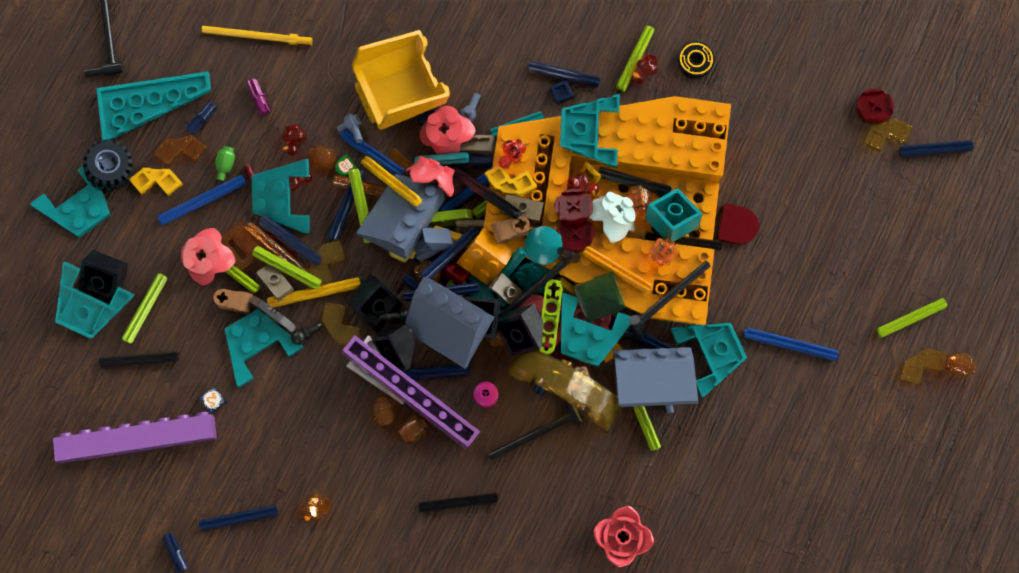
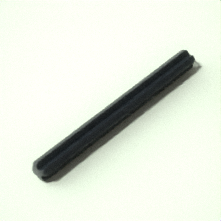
M443 165V167L447 166L455 170L453 178L513 219H518L522 215L521 209L456 165Z

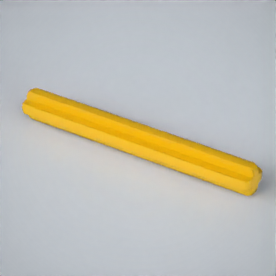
M365 156L361 160V164L414 207H417L422 202L420 196L370 157Z
M356 277L321 285L317 290L313 288L303 289L290 293L280 301H277L274 296L268 297L267 304L271 308L354 290L361 285V282Z

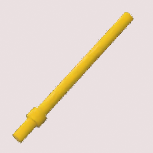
M202 26V33L287 42L289 45H312V38L300 37L298 34L282 35Z

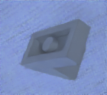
M422 228L424 239L418 241L415 245L416 257L421 262L453 246L450 230L444 228Z

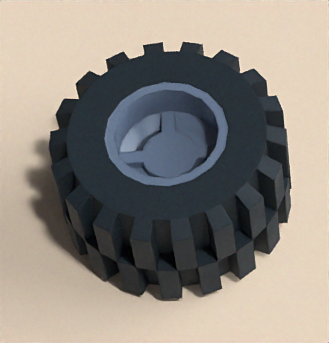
M105 139L100 140V144L97 142L93 143V148L89 146L87 153H84V174L87 181H91L93 187L98 186L101 191H103V188H107V191L115 188L116 191L120 185L124 187L126 180L129 181L131 178V154L127 152L125 146L121 147V143L118 141L115 144L111 139H109V142H105Z

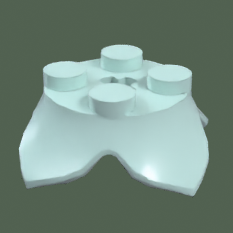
M608 192L605 196H600L599 199L592 201L593 211L589 218L594 221H603L604 234L611 243L622 240L628 231L634 232L635 211L632 207L633 201L630 198H624L618 194Z

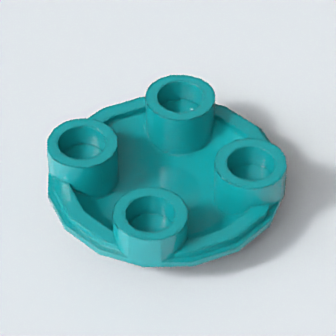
M547 226L534 228L525 239L524 248L527 256L537 264L547 265L555 262L560 256L557 254V249L562 247V237L556 230Z
M525 263L519 266L515 273V278L525 292L546 274L548 269L537 263ZM546 284L542 286L537 292H535V294L544 293Z

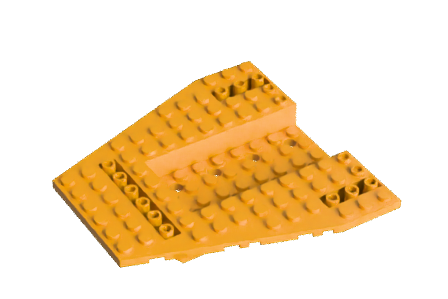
M673 96L619 106V113L599 112L598 148L618 149L617 168L560 148L561 116L499 126L493 168L502 164L510 179L528 170L537 188L522 196V198L544 202L540 222L529 220V232L540 226H547L554 230L557 229L560 220L556 216L555 200L562 195V192L569 189H581L586 194L595 191L594 197L591 198L592 201L599 199L600 196H605L608 192L618 194L624 198L628 197L633 200L634 206L632 207L634 211L639 212L635 213L634 232L628 231L622 240L611 243L604 234L603 221H594L588 218L594 227L595 233L593 242L589 247L651 283L653 286L648 294L583 256V252L577 253L580 256L579 262L568 264L558 274L570 279L574 283L588 286L595 293L642 315L703 262L708 261L711 265L710 268L650 317L651 319L701 326L706 325L714 249L645 240V232L652 231V226L645 219L646 208H648V204L659 199V197L655 193L628 186L629 190L623 193L618 189V186L621 185L620 183L602 178L593 187H583L581 184L583 178L579 175V172L585 163L588 162L597 172H599L600 167L671 186V191L678 188L703 213L699 227L695 229L699 234V238L713 240L719 182L723 177L731 104ZM505 164L511 165L512 168L510 170L506 169ZM494 191L503 198H505V193ZM696 194L701 195L703 202L696 203L693 200V196ZM487 201L483 228L494 236L491 225L498 221L511 219L512 217L502 214V210ZM518 223V227L520 228V230H523L524 226H522L521 223ZM527 235L504 244L514 252L519 247L525 249L524 245ZM559 256V258H557L555 262L542 266L550 270L558 262H560L563 257Z

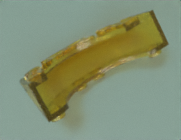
M537 350L517 355L506 372V376L509 378L513 376L522 382L535 380L536 385L556 394L578 409H586L588 411L587 416L591 421L604 428L605 433L609 432L622 408L618 405L617 396L589 378L590 374L588 372L572 368L573 364L565 359L559 361Z

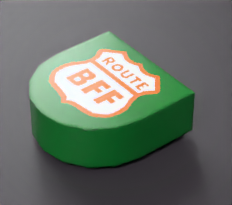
M347 154L341 157L335 164L336 172L341 177H348L349 170L358 169Z

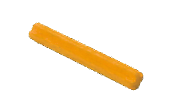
M589 246L585 248L583 256L645 294H648L652 289L653 285L593 248Z

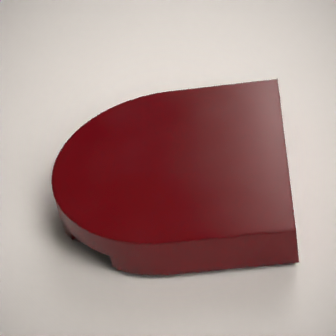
M725 203L717 240L736 245H743L753 240L759 230V221L754 212L745 207Z

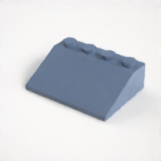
M395 174L394 177L420 196L422 202L417 207H414L387 186L356 235L407 259L423 234L422 228L428 227L444 202L445 197L444 191L431 182L414 183L411 177Z
M423 277L414 293L405 324L413 331V337L463 368H466L495 317L436 281Z
M691 347L614 351L613 371L619 407L698 404L695 366Z

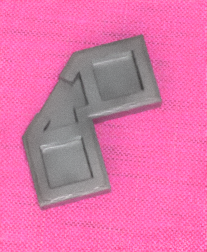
M256 296L249 300L250 303L290 332L295 330L296 325L281 313L272 309L263 300Z

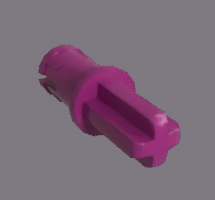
M251 79L247 81V86L252 95L251 100L255 103L259 115L264 116L270 113L271 110L265 99L266 95L262 93L257 80Z

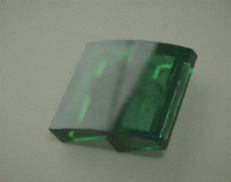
M613 272L596 276L592 280L576 284L573 287L587 322L603 318L626 307Z

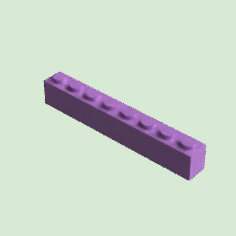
M354 335L342 350L344 357L465 450L479 434L480 431L357 336Z
M200 412L195 417L180 415L175 420L160 418L155 423L140 421L138 425L121 424L116 429L101 427L96 432L81 430L76 435L61 433L59 437L53 438L55 462L67 463L217 440L215 417L208 412Z

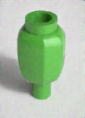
M223 146L218 151L215 167L218 171L217 180L224 181L225 175L231 171L235 160L234 148Z

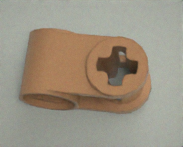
M520 216L518 219L511 218L498 221L491 225L497 244H504L524 237L530 230L529 220L524 216ZM518 223H521L522 226H524L523 230H520V228L518 227Z
M220 289L215 292L214 301L221 309L249 314L251 307L249 300L253 295L242 291ZM225 295L228 300H224L222 303L219 299Z

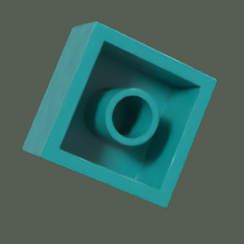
M677 188L648 204L645 219L668 244H671L698 228L703 213Z

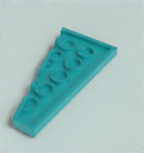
M209 72L96 88L102 140L105 139V142H108L109 139L113 140L212 92Z

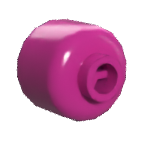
M491 382L479 383L473 392L475 403L482 408L492 407L498 400V389Z

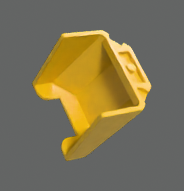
M420 30L361 46L357 49L352 62V69L358 81L355 83V88L369 121L377 123V127L380 130L441 106L447 102L450 96L448 86L444 85L443 82H437V79L431 73L429 62L425 60L424 52L428 43Z

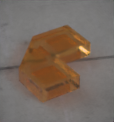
M193 136L178 139L170 138L165 139L154 152V155L170 166L181 152L194 162H197L208 148Z

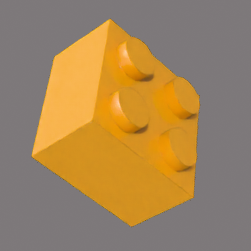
M483 228L464 250L457 264L469 271L485 285H488L505 267L514 251L505 244H497L495 237Z

